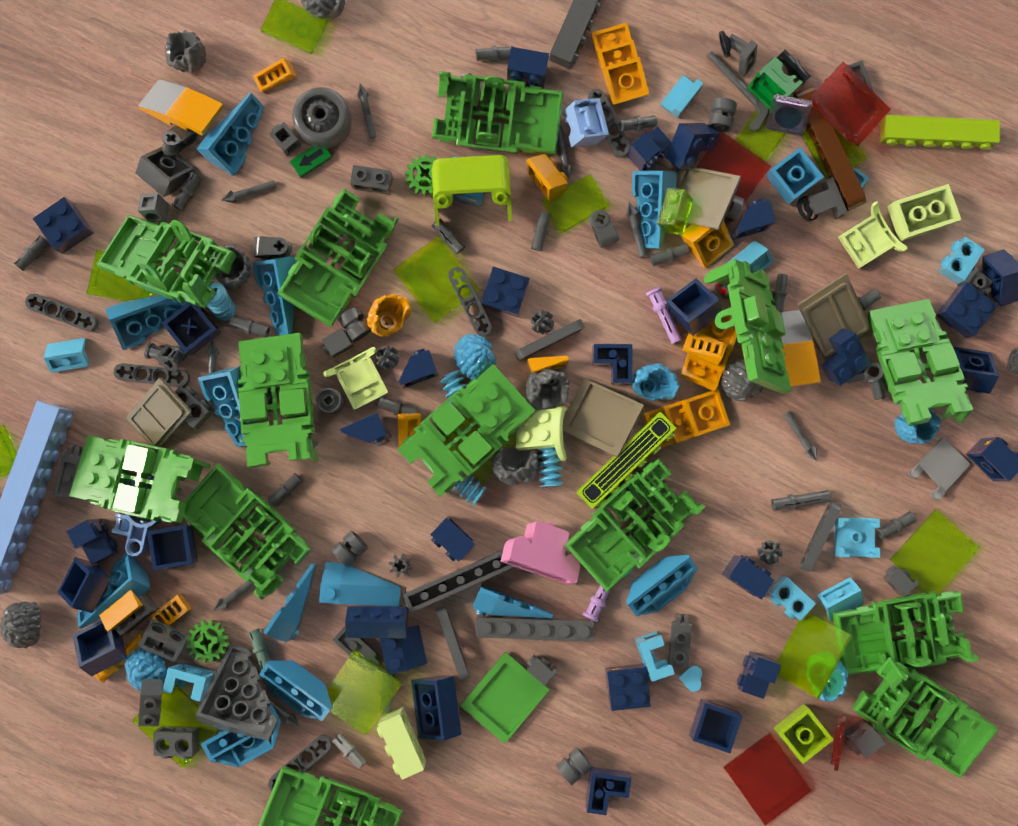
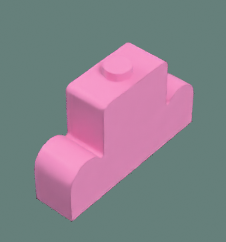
M536 521L527 524L524 537L519 536L510 539L504 545L501 562L567 585L577 583L580 571V562L573 554L565 555L566 547L564 544L568 541L569 532L555 527L553 523Z

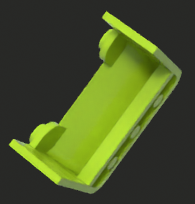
M505 156L439 158L433 162L432 185L436 225H439V209L447 208L452 204L453 194L491 192L494 203L507 205L508 221H512L509 161Z

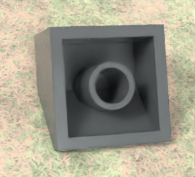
M162 147L140 157L135 174L161 196L166 197L177 191L190 176V173H193L195 168L179 154L172 157L165 155Z

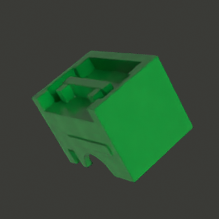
M776 57L757 73L747 87L773 113L803 83L801 80L794 83L793 80L797 76H787L782 71L783 63Z

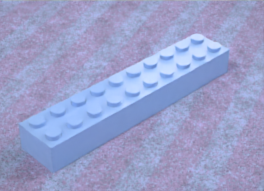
M36 402L0 498V594L6 593L12 586L13 581L11 579L19 567V557L26 548L25 541L32 532V522L40 510L39 503L46 494L47 489L45 487L53 475L52 468L59 459L61 444L65 442L67 428L73 421L74 411L52 403Z

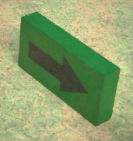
M310 147L290 160V163L300 178L330 160L332 156L327 149Z

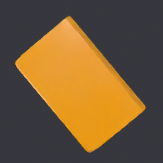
M420 413L398 414V448L403 445L402 442L416 433L414 429L421 423Z
M130 590L99 616L105 629L109 632L140 609L143 604L134 592Z

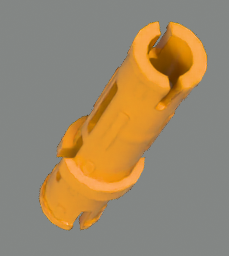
M138 633L125 646L127 656L138 648L143 636L142 633ZM125 660L96 674V678L104 683L114 672H118L121 669Z

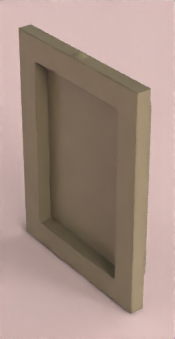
M161 377L125 418L149 445L161 447L192 411Z

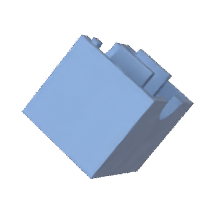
M600 98L575 100L562 111L563 116L567 114V118L564 121L569 123L571 129L569 136L571 148L596 145L609 135Z

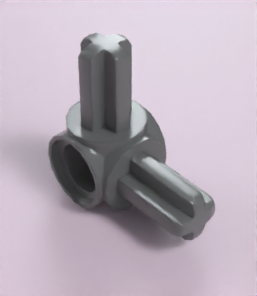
M871 363V365L846 382L849 384L864 380L870 383L875 400L885 398L881 381L884 379L882 366L878 363ZM872 366L878 370L876 377L869 375V368Z

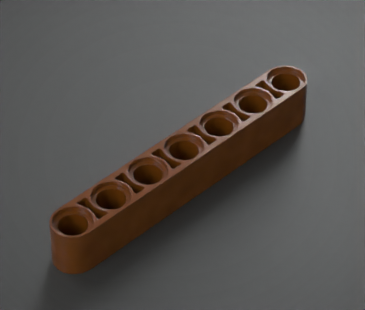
M809 86L793 93L794 105L802 115V122L828 177L834 178L847 211L865 204L866 196L815 88Z

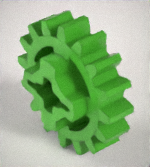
M428 154L425 155V158L418 155L417 161L412 158L413 164H407L409 171H405V176H408L405 179L406 183H411L409 185L410 190L416 188V194L421 191L423 196L426 195V192H429L432 196V164L436 160V156L429 159ZM416 169L417 175L415 176V179H413V173ZM422 172L425 174H429V178L426 176H422Z
M203 620L201 625L196 623L194 625L195 629L189 630L192 636L186 637V640L190 641L186 648H192L189 654L195 653V660L202 658V663H205L209 658L210 663L215 661V657L220 659L222 657L221 653L225 654L227 652L224 647L230 645L226 641L230 635L224 634L227 628L221 629V622L214 625V620H210L209 623ZM200 632V635H201V636L199 637L198 640H196V637H197L198 633ZM205 639H211V643H205ZM220 642V646L218 650L215 652V646L217 645V643Z

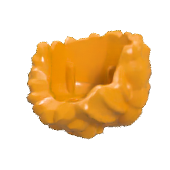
M396 294L383 295L375 299L367 318V324L372 332L380 337H388L392 333H397L399 329L403 328L404 322L412 313L410 301H407L406 297Z

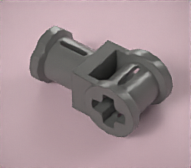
M149 342L144 352L145 358L158 360L159 365L164 366L170 371H176L179 368V363L187 358V354L181 347L167 344L162 348L156 346L155 343Z

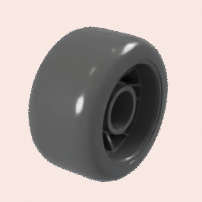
M325 87L310 89L297 99L293 107L292 118L295 129L303 141L312 147L320 149L333 148L341 144L351 130L352 117L349 107L344 98L332 89ZM326 114L323 119H317L318 116Z

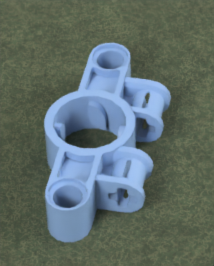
M150 472L148 474V479L154 480L155 476H152V473ZM127 479L125 484L134 486L135 480ZM146 483L145 489L147 491V489H151L152 484ZM116 513L115 527L111 532L127 536L125 550L129 555L139 556L145 554L149 548L147 531H152L153 526L158 525L162 518H160L159 522L152 520L147 523L146 520H139L133 515ZM135 542H138L140 544V550L138 552L134 550Z

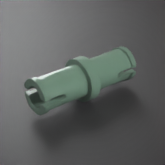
M260 628L248 632L254 648L252 651L257 656L260 669H263L265 664L271 660L266 649L268 645L264 643Z

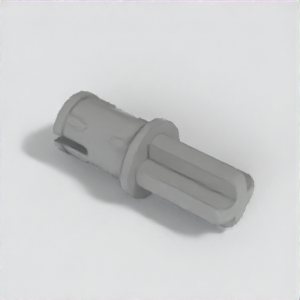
M340 733L337 737L342 743L337 738L332 742L344 754L343 757L346 756L357 769H360L366 763L365 758L354 748L355 745H352Z

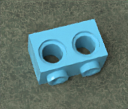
M967 237L956 240L950 247L951 253L943 258L940 263L942 267L938 271L956 284L966 280L985 250ZM962 248L967 250V256L963 254ZM953 263L957 266V271L952 268Z
M781 576L767 592L771 596L770 600L778 607L781 605L785 609L784 613L792 620L795 618L801 621L816 604L786 576ZM782 588H785L787 594L785 597L781 598L779 596V591ZM800 601L801 608L795 611L793 608L794 603Z

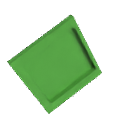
M505 651L460 706L505 744L550 689L539 682L527 669Z

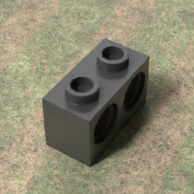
M353 165L350 184L354 190L390 195L393 181L391 171Z
M179 386L175 393L180 398L182 395H186L187 401L185 404L192 411L184 421L192 428L199 429L213 413L209 409L211 405L204 399L199 400L195 396L197 393L191 387ZM199 407L201 415L196 418L194 410Z
M148 594L138 596L143 606L115 628L120 636L130 633L159 609Z
M151 619L138 647L175 662L183 649L188 634Z
M142 679L138 726H159L163 679Z
M859 720L842 733L846 738L844 742L848 748L865 758H868L885 745L874 728L862 720Z
M159 727L153 732L154 756H161L163 759L172 758L173 756H179L181 759L192 758L199 751V727ZM164 740H167L170 746H167ZM183 740L188 742L189 747L184 744Z

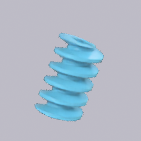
M216 282L211 283L209 288H212L217 294L208 303V308L215 318L220 321L231 319L236 312L235 303L223 285Z
M460 370L444 375V378L440 381V384H447L443 388V391H449L446 399L451 397L461 387L464 389L467 385L460 384L464 377L457 376Z
M555 447L538 449V451L543 452V454L538 455V458L543 460V462L538 463V466L544 468L539 471V474L544 475V477L539 479L540 482L544 483L542 486L562 485L563 482L559 481L558 478L563 477V474L557 471L563 469V467L557 465L561 460L557 457Z
M473 475L462 483L457 481L454 492L462 490L460 497L467 495L466 502L473 500L471 507L485 494L484 491L486 489L485 485L479 488V480L473 483Z

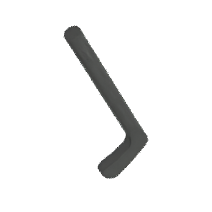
M711 51L707 57L757 109L758 115L749 125V130L753 132L758 131L768 113V108Z

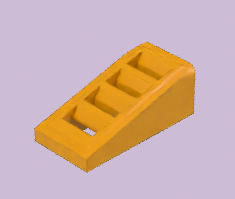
M284 57L256 73L253 77L260 92L264 93L294 79L297 75L291 62ZM277 70L279 71V73H280V75H281L280 77H278V75H277V73H276ZM270 73H271V75H272V77H273V79H274L273 81H271V79H270V77H269V74H270ZM261 77H265L268 84L265 85Z
M688 334L682 351L718 366L723 358L727 344ZM692 342H695L694 348L690 347Z
M568 356L529 358L527 364L531 374L533 372L539 374L546 368L556 370L568 365L569 359Z
M178 594L151 614L149 618L150 620L158 621L156 616L159 615L165 625L170 626L192 610L183 595ZM175 602L182 610L181 612H179L176 606L174 605ZM168 607L172 608V610L176 614L175 616L172 615ZM163 611H165L168 617L170 618L169 621L163 615Z

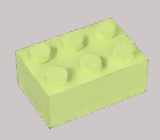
M949 184L894 201L887 206L900 242L951 226L961 220Z
M404 707L383 715L378 723L377 731L380 738H384L387 744L385 745L387 755L393 758V769L396 775H400L403 780L423 771L426 758Z

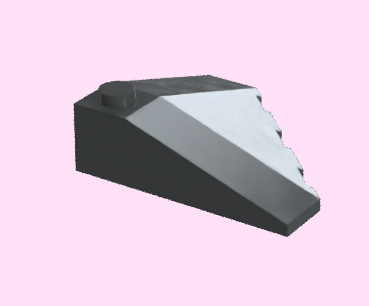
M230 644L196 713V717L201 724L219 730L269 741L278 722L275 714L272 715L267 694L260 685L259 681L261 679L257 669L251 663V654L246 648Z

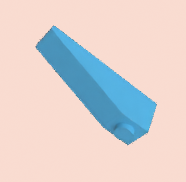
M249 93L207 134L196 149L210 163L234 176L245 162V153L248 145H251V136L254 128L258 125L264 106L252 93Z
M633 171L632 193L637 201L638 207H636V210L638 211L637 214L640 215V231L645 248H662L676 193L677 172Z
M294 256L253 262L258 287H262L265 294L263 300L270 307L271 312L269 316L277 336L292 334L294 305L278 296L277 293L288 277L287 273L292 265L296 264Z
M159 295L122 302L105 310L122 350H126L142 344L149 335L160 331L163 326L162 322L188 302L180 303L177 299L174 301Z
M240 366L222 369L198 377L207 402L210 400L215 408V414L217 417H221L225 423L226 431L237 447L246 446L245 443H242V438H245V435L241 434L238 388H241V385L238 384V380L241 379Z
M126 553L110 569L112 573L109 585L104 590L100 603L94 612L78 611V628L82 629L101 619L99 615L130 590L137 597L148 591L150 588L148 574L133 556Z
M325 562L319 602L399 606L401 587L351 565L346 567L343 563Z
M312 563L297 583V589L289 594L285 600L286 605L276 612L263 633L286 643L291 639L295 640L300 632L298 628L302 622L317 564Z
M483 584L480 586L472 607L476 609V613L486 616L487 613L489 615L553 617V613Z

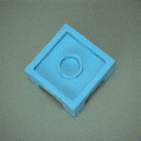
M837 518L834 523V556L880 558V548L875 547V528H880V519Z
M657 631L634 638L642 662L646 666L647 676L652 682L675 674L672 665H668L666 659L656 662L652 650L664 646L662 636L658 635Z
M179 663L168 668L162 691L172 693L174 687L184 688L187 682L194 683L191 699L200 702L203 700L216 671Z

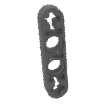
M593 89L590 91L588 99H593L594 95L596 97L600 96L602 110L610 114V117L605 120L607 129L615 127L618 130L616 136L608 135L605 138L613 154L618 158H623L627 156L630 144L624 132L619 131L618 120L604 92L600 89ZM620 137L622 139L619 140V143L622 147L625 146L624 152H622L621 150L617 151L618 143L616 140H618Z
M460 267L452 268L448 273L449 281L475 332L482 336L488 335L492 329L491 322L465 271ZM455 270L457 273H462V276H460L461 281L464 282L466 280L467 284L461 285L458 289L456 288V285L459 284L458 280L452 279L453 271ZM464 287L469 288L471 291V295L467 299L460 295V291ZM471 305L479 307L478 315L473 316L469 313ZM482 314L484 316V318L481 319L482 323H487L488 327H486V332H483L482 330L479 331V322L476 321L474 323L473 319L479 318Z
M34 293L28 295L25 300L26 307L34 312L88 332L95 331L98 328V319L86 312ZM37 300L38 302L43 303L44 305L43 307L37 305L34 306V304H32V301ZM56 304L58 310L55 314L51 315L49 307ZM70 311H74L76 315L73 321H68L66 318L67 313ZM81 318L90 320L92 325L87 326V324L80 322Z
M581 319L576 320L515 351V354L519 361L583 330L585 326Z
M125 363L118 364L114 368V376L118 380L126 382L154 384L158 380L157 374L160 371L166 373L164 381L169 386L185 387L190 382L189 373L181 369L170 371L163 367ZM141 369L147 371V377L143 380L138 377V372ZM120 370L131 371L133 375L124 374L123 376L120 374ZM181 373L185 377V380H181L180 384L178 380L171 379V375L180 376Z
M834 501L828 503L804 552L799 568L810 572L814 567L840 513V504Z
M446 606L436 609L459 679L460 681L469 679L470 674Z
M326 734L319 735L284 766L296 765L298 771L304 773L330 750L332 739ZM319 740H326L327 748L323 746L316 752L315 748L320 744ZM304 752L312 753L313 760L311 762H306L303 759ZM281 768L269 779L268 787L271 791Z

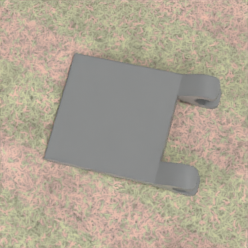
M942 437L919 463L908 472V475L913 479L919 477L924 471L938 485L930 493V497L933 500H939L971 464Z

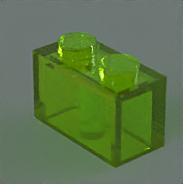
M667 188L657 224L666 233L682 235L684 233L693 203V198L685 189Z

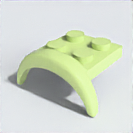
M877 201L871 205V216L838 237L858 269L891 248L900 252L908 249L906 245L895 237L887 226Z
M371 347L323 373L325 377L337 376L354 410L389 393L371 359L377 353L375 347Z
M558 406L554 409L536 410L518 426L516 449L521 451L555 447L559 459L566 461L567 457L563 443V418L568 408L566 406Z

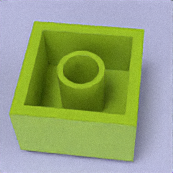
M804 704L773 727L802 764L834 740L811 710Z

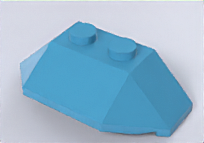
M689 555L663 557L633 580L626 601L627 605L636 617L657 613L689 587L698 568Z
M268 661L259 674L273 695L304 717L323 721L332 708L325 683L295 661Z
M272 704L269 707L272 715L275 714L278 723L269 741L222 730L201 743L210 762L241 767L273 749L281 721Z

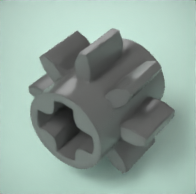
M543 310L534 313L531 317V324L534 325L532 330L542 335L550 332L554 327V321L551 320L553 315Z
M389 345L379 348L376 353V358L378 359L376 364L386 370L394 368L399 362V357L397 356L399 351Z
M772 540L762 542V548H757L760 561H764L768 565L778 563V557H783L780 544H776Z
M404 553L401 555V558L394 555L395 561L388 563L393 567L390 573L395 571L397 578L400 576V573L407 576L406 570L413 568L408 563L411 561V558L406 560ZM402 560L405 567L398 570L399 566H396V563Z

